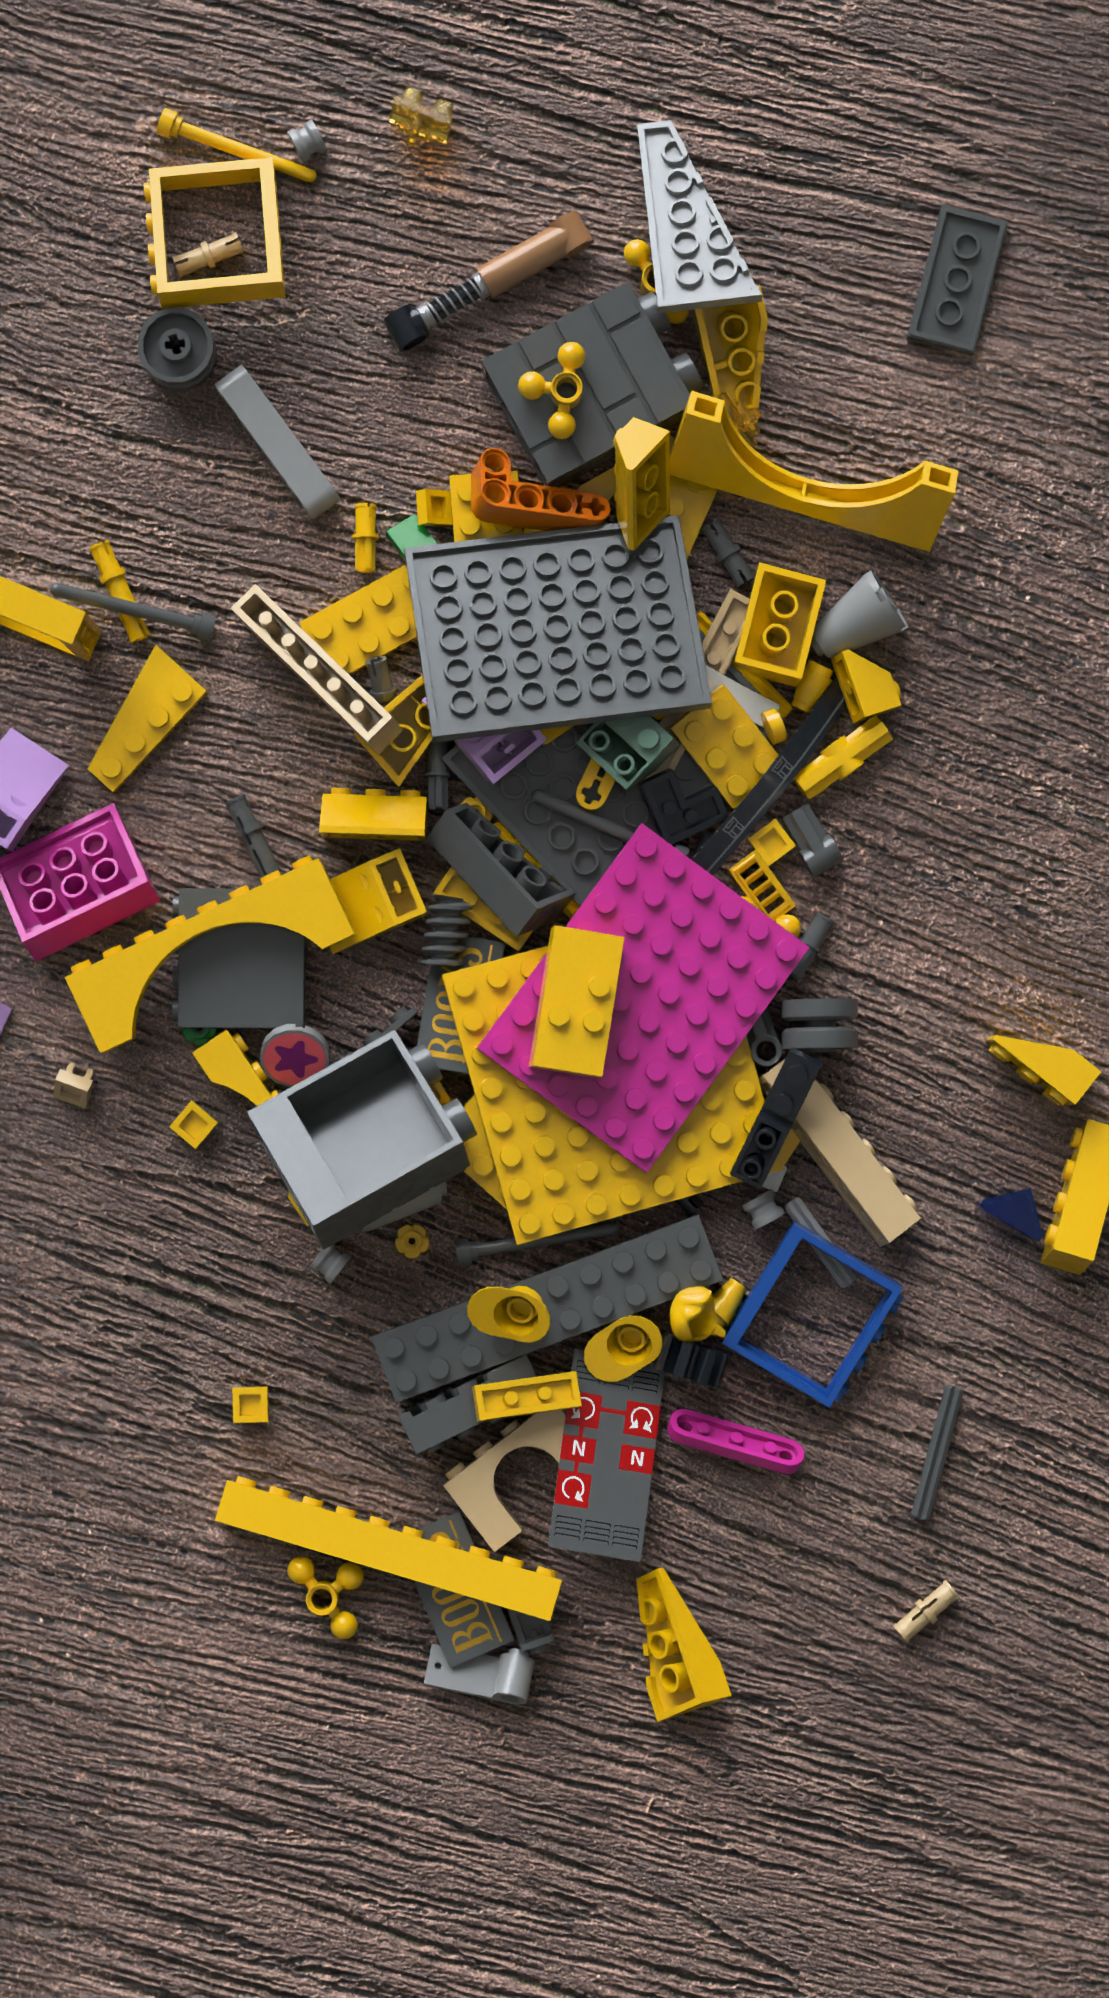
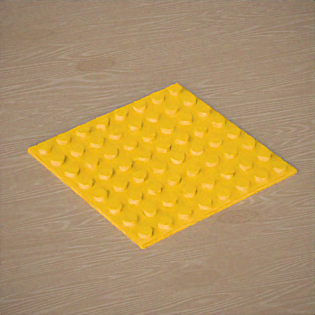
M548 946L441 975L516 1245L742 1182V1180L730 1175V1172L765 1102L747 1036L742 1040L648 1172L644 1173L476 1049L546 954ZM778 1154L769 1174L784 1170L780 1154Z

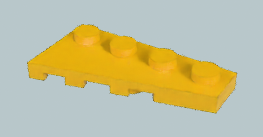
M155 645L87 769L115 793L208 692L163 650Z

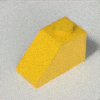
M850 650L842 651L831 658L853 724L891 712L901 706V691L897 682L893 681L890 672Z

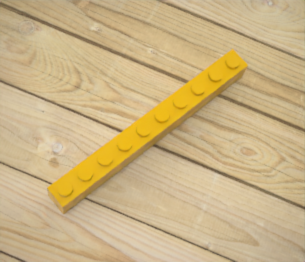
M237 1476L236 1482L229 1480L226 1482L215 1521L544 1620H552L563 1580L556 1578L558 1571L537 1566L536 1572L522 1568L524 1561L504 1555L503 1561L500 1562L489 1558L491 1551L470 1546L469 1552L455 1548L457 1541L438 1535L435 1542L423 1539L424 1531L404 1526L402 1532L389 1528L391 1521L370 1516L369 1522L356 1519L357 1511L337 1506L335 1512L322 1508L324 1501L307 1496L303 1497L302 1502L289 1498L290 1491L270 1486L269 1492L256 1489L257 1481Z

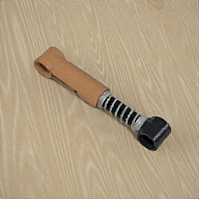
M576 210L568 212L553 221L547 229L476 268L477 273L471 276V280L466 278L464 284L458 282L457 288L453 289L450 287L448 293L441 292V297H433V301L430 303L425 301V303L420 304V306L418 305V307L413 306V304L405 305L389 314L383 320V323L399 351L409 350L427 339L430 335L429 330L437 326L438 321L443 323L445 317L451 318V314L454 312L459 314V309L463 307L467 309L468 304H476L475 300L479 298L484 300L490 296L493 299L561 259L579 254L588 248L594 240Z

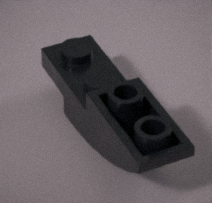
M791 1047L732 1167L730 1175L761 1190L823 1062Z

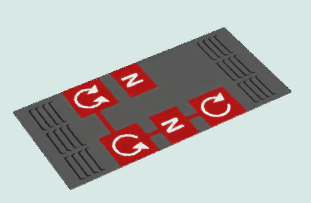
M574 1349L571 1372H577L582 1406L566 1409L548 1542L549 1547L637 1562L641 1561L665 1376L664 1371L653 1367L655 1362L644 1366L628 1378L618 1382H605L597 1379L588 1371L584 1362V1350Z

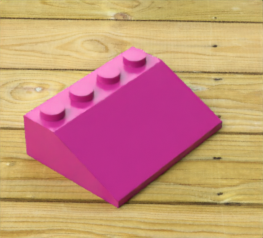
M114 803L0 858V890L22 943L35 962L160 902L151 878Z

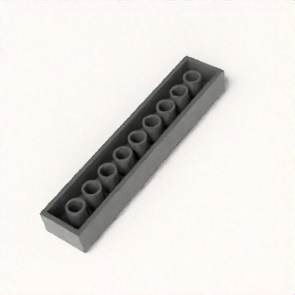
M695 1214L503 1286V1288L508 1289L515 1286H527L541 1296L550 1314V1327L547 1334L539 1341L531 1343L519 1342L491 1336L479 1331L472 1325L467 1315V1305L470 1299L380 1332L371 1338L394 1400L397 1403L672 1300L682 1289L696 1286L706 1287L722 1281L723 1278L699 1214Z

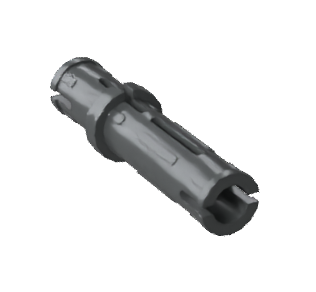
M245 794L227 801L225 806L238 829L236 835L238 839L242 838L260 877L262 878L277 870L282 875L261 831L263 825L261 821L257 822Z

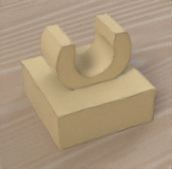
M71 1062L67 1066L66 1071L59 1070L55 1079L53 1097L86 1109L91 1096L93 1071L88 1068L85 1076L74 1074L75 1063Z

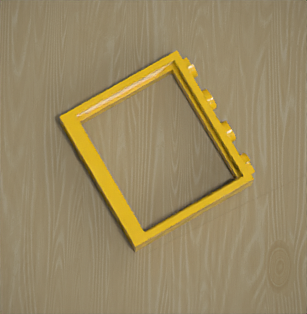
M273 157L149 169L150 182L144 183L146 204L151 203L152 213L146 214L148 235L153 234L154 244H148L150 265H156V275L150 276L152 295H158L162 309L286 297L277 182ZM261 182L268 273L169 282L162 191Z
M0 576V625L84 661H90L102 630L86 612Z

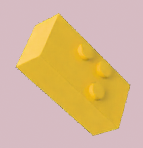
M557 925L551 928L529 1067L592 1078H601L603 1076L625 937Z

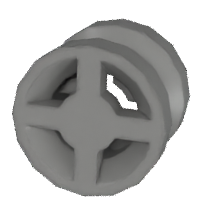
M312 119L305 122L303 128L299 130L292 129L287 132L302 163L308 161L310 156L316 152L322 154L327 151V147Z
M772 1189L742 1205L744 1211L752 1216V1225L755 1230L785 1214L782 1207L776 1205L774 1201L775 1194Z
M333 1244L324 1250L322 1249L309 1265V1268L313 1271H320L324 1274L325 1280L331 1284L352 1257L347 1253H340L336 1250V1245Z

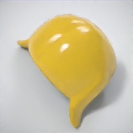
M696 1286L682 1289L676 1294L670 1307V1325L672 1332L678 1340L692 1343L694 1341H702L710 1335L722 1338L726 1336L725 1330L715 1323V1305L711 1290Z

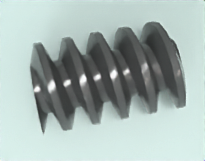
M430 894V897L439 901V904L428 906V910L436 914L437 917L426 920V924L434 928L435 931L424 933V938L433 944L422 947V952L431 956V958L422 960L420 963L452 968L464 965V960L455 956V954L466 951V946L460 944L457 940L468 937V933L459 927L460 925L470 923L471 919L462 915V912L472 910L473 905L465 902L462 898Z

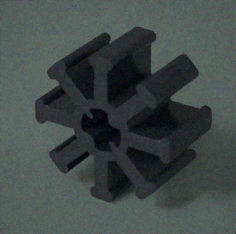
M663 1334L661 1352L653 1366L655 1369L671 1373L683 1379H690L699 1384L720 1388L729 1354L702 1344L680 1341L676 1337Z

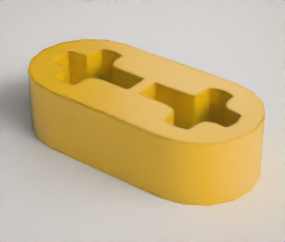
M592 758L575 794L579 806L588 811H594L603 806L615 782V779L607 772L603 778L597 776L600 765ZM594 780L600 782L597 794L601 796V799L599 801L593 800L591 804H587L584 802L586 796L581 792L583 788L589 790Z

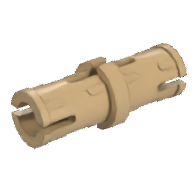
M234 232L232 235L209 244L204 241L200 243L201 247L178 256H173L172 258L178 274L182 278L184 275L208 266L210 269L215 268V263L238 254H243L244 251L237 233Z
M945 1580L943 1584L923 1601L919 1599L915 1602L916 1607L897 1624H894L893 1627L908 1643L911 1638L930 1622L934 1624L938 1620L937 1616L960 1597Z

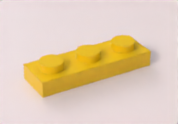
M452 866L433 892V894L462 898L465 902L473 905L472 910L463 911L462 914L518 952H520L534 931L532 930L516 937L513 932L504 926L502 920L490 907L481 901L479 895L467 882L459 877Z
M576 1371L474 1385L472 1387L477 1422L582 1406Z

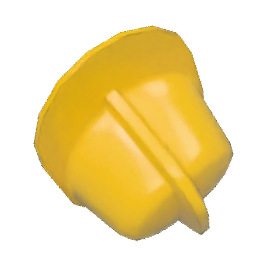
M515 1286L509 1289L486 1287L472 1295L467 1305V1315L472 1325L479 1331L491 1336L531 1343L539 1341L544 1337L550 1327V1314L541 1296L527 1286Z
M629 1315L620 1318L596 1333L588 1341L584 1350L585 1365L588 1371L597 1379L605 1382H618L628 1378L659 1356L663 1345L662 1335L659 1328L651 1320L644 1317Z

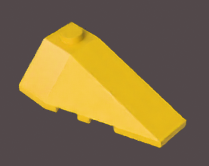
M757 285L762 294L761 286ZM763 294L762 302L691 310L712 396L725 400L730 418L739 433L757 429L761 392L760 382L765 354L764 344L768 326Z
M663 1567L637 1578L640 1621L646 1625L647 1643L642 1644L643 1656H649L650 1676H646V1687L657 1722L709 1706L732 1696L720 1660Z

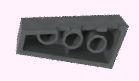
M468 803L447 809L426 839L433 845L436 852L456 870L459 877L467 882L479 895L481 901L490 907L502 920L504 926L517 937L556 921L577 892L568 885L563 889L551 879L554 873L544 865L538 869L524 857L527 851L517 843L514 844L499 837L501 830Z
M525 1354L509 1360L402 1410L398 1417L415 1454L425 1450L427 1454L444 1447L446 1445L444 1441L457 1435L458 1439H461L477 1431L476 1425L484 1421L477 1422L472 1387L474 1385L538 1377L528 1355ZM504 1418L493 1419V1420H488V1421H489L490 1424H493V1423H495V1422H497V1421H499V1420H502V1419H504Z

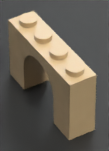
M564 1410L531 1414L521 1423L517 1419L513 1420L500 1431L503 1437L492 1445L489 1440L473 1452V1455L476 1457L466 1466L460 1462L445 1474L448 1480L444 1482V1488L494 1552L522 1531V1526L496 1492L494 1485L496 1467L507 1453L520 1447L540 1448L552 1455L559 1463L566 1415Z

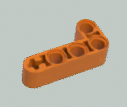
M498 448L485 450L471 473V508L475 517L483 522L551 531L602 525L610 514V504L600 494L511 481L510 458L504 451Z

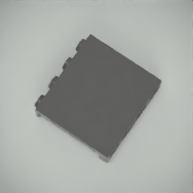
M179 888V896H173V917L184 915L186 920L199 914L197 911L198 907L213 900H216L218 905L230 900L228 893L236 889ZM242 923L220 927L201 934L176 951L179 952L178 966L173 965L172 984L173 986H178V1000L172 1001V1020L178 1021L179 1028H276L285 1024H296V1027L305 1028V936L276 925Z

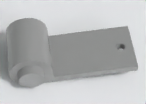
M432 1644L423 1685L510 1704H526L535 1661L529 1657V1652H521L520 1649L512 1648L509 1649L508 1653L501 1654L500 1658L482 1654L450 1668L441 1645Z

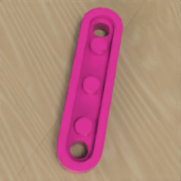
M679 1409L673 1412L667 1426L668 1435L679 1444L782 1474H792L798 1471L804 1459L803 1448L792 1439L688 1409Z

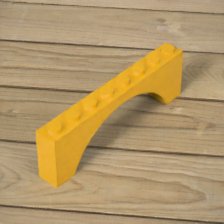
M695 391L690 393L670 450V475L927 552L931 550L954 497L958 470L924 461L902 475L874 483L834 484L805 478L775 465L753 449L733 424L725 400Z
M310 855L292 863L294 869L283 875L280 874L279 870L260 878L262 885L249 890L248 886L245 885L228 893L230 900L218 905L216 900L198 907L197 911L199 914L186 920L185 916L181 915L166 922L167 929L158 934H154L153 930H149L134 937L133 939L136 944L124 950L120 944L102 953L104 959L94 964H91L88 959L70 968L72 974L66 976L65 979L99 1052L106 1053L136 1039L139 1008L152 978L174 952L201 934L234 924H271L295 931L310 939L324 950L355 936L356 933L321 859L312 860Z

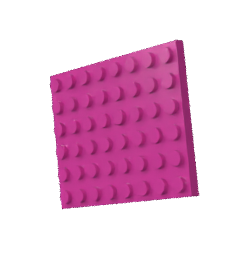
M641 823L565 926L625 937L603 1076L601 1078H592L529 1067L547 952L476 1049L644 1173H647L810 947Z

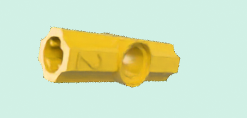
M874 716L847 737L845 735L840 737L821 751L820 756L802 768L793 780L809 801L826 790L828 786L838 779L841 781L865 763L864 760L891 742L893 738L883 722L877 716Z

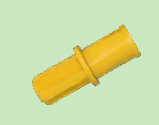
M357 503L354 505L355 534L352 535V540L355 541V570L360 573H372L375 571L376 541L379 540V535L376 534L377 505L370 503L368 506V503Z

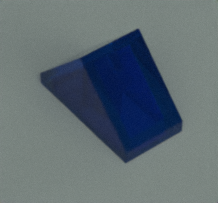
M1023 1188L979 1199L976 1206L1034 1241L1040 1242L1043 1237L1031 1188Z

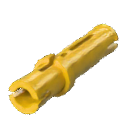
M105 540L91 546L89 551L101 574L99 580L102 585H106L110 596L136 603L124 576L127 573L124 567H120L110 541ZM118 613L131 644L151 635L142 618Z

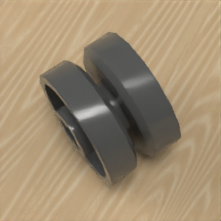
M166 308L154 313L143 324L138 336V354L149 377L160 387L173 392L190 391L201 386L212 375L217 363V346L207 323L197 313L184 308ZM176 347H181V353L174 354L173 350Z
M858 999L782 1000L781 1018L786 1022H803V1027L787 1028L781 1032L782 1050H790L793 1047L797 1050H804V1053L836 1052V1049L858 1048V1030L853 1027H836V1021H851L858 1017Z

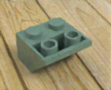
M650 716L594 723L576 743L626 790H629L656 771L679 746V743Z

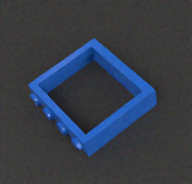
M794 1220L727 1329L726 1336L722 1338V1344L830 1408L834 1400L840 1402L843 1395L845 1396L850 1385L846 1383V1380L851 1372L858 1373L868 1357L864 1351L870 1341L876 1344L886 1328L882 1322L888 1312L894 1314L899 1308V1304L904 1298L900 1294L902 1285ZM801 1239L886 1289L827 1387L742 1337Z

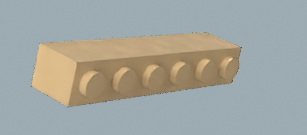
M256 584L231 607L240 621L377 755L403 731L395 719Z
M786 1057L758 1078L761 1090L766 1097ZM815 1079L791 1129L879 1247H882L892 1242L921 1219L916 1212L918 1210L917 1205L907 1194L903 1195L896 1186L897 1180L894 1174L887 1167L880 1165L874 1157L876 1153L872 1145L865 1139L861 1140L853 1129L855 1125L850 1116L844 1111H839L833 1103L834 1097L831 1091L824 1084H819Z

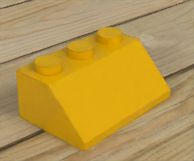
M635 417L624 428H620L617 431L613 440L616 461L614 466V474L616 475L614 500L616 502L617 520L627 548L632 551L670 513V431Z
M759 562L734 663L763 679L797 687L803 677L826 580Z
M331 788V794L323 793L319 833L323 838L427 841V797H421V791L400 790V796H386V790L366 789L365 795H354L350 788Z

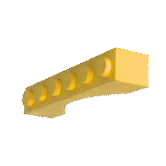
M225 1030L192 1052L211 1082L233 1089L247 1097L256 1106L279 1094L277 1090L271 1093L264 1083L268 1076L259 1062L256 1061L252 1064L244 1053L249 1050V1047L238 1032L232 1035L230 1030ZM289 1192V1200L308 1227L306 1219Z

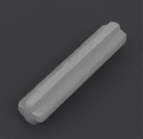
M800 1197L792 1199L785 1205V1210L793 1221H797L831 1242ZM811 1245L841 1288L848 1287L856 1280L855 1274L849 1267Z

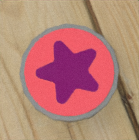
M285 1024L274 1028L265 1036L260 1051L261 1066L266 1075L276 1083L292 1087L328 1067L329 1045L324 1036L312 1027L305 1025V1028L296 1027V1024Z

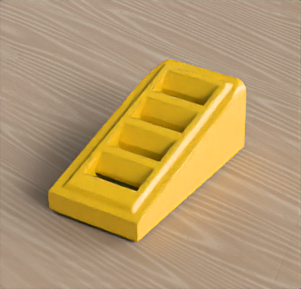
M756 849L728 869V874L743 894L752 899L756 908L773 921H776L780 916L796 906ZM753 864H756L759 869L746 879H743L740 874ZM764 875L767 880L752 891L748 885ZM772 886L775 892L762 902H759L757 896ZM781 897L784 902L768 914L765 907Z

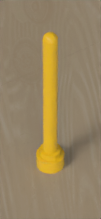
M164 108L156 130L157 135L168 139L172 136L178 138L180 135L246 160L273 157L276 171L306 182H313L317 177L316 172L311 168L185 123L184 118L179 117V113Z

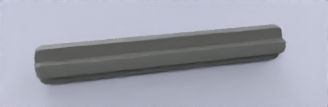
M946 1385L943 1391L911 1512L912 1516L916 1519L928 1521L931 1517L964 1393L963 1389L957 1386Z

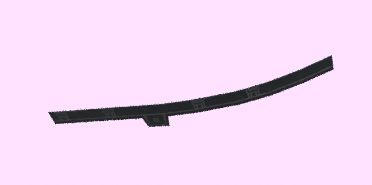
M835 676L813 710L765 774L692 859V861L711 875H714L781 796L847 706L837 676Z

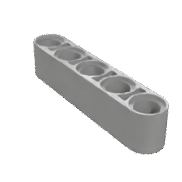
M242 364L214 384V387L313 520L341 500L330 482Z

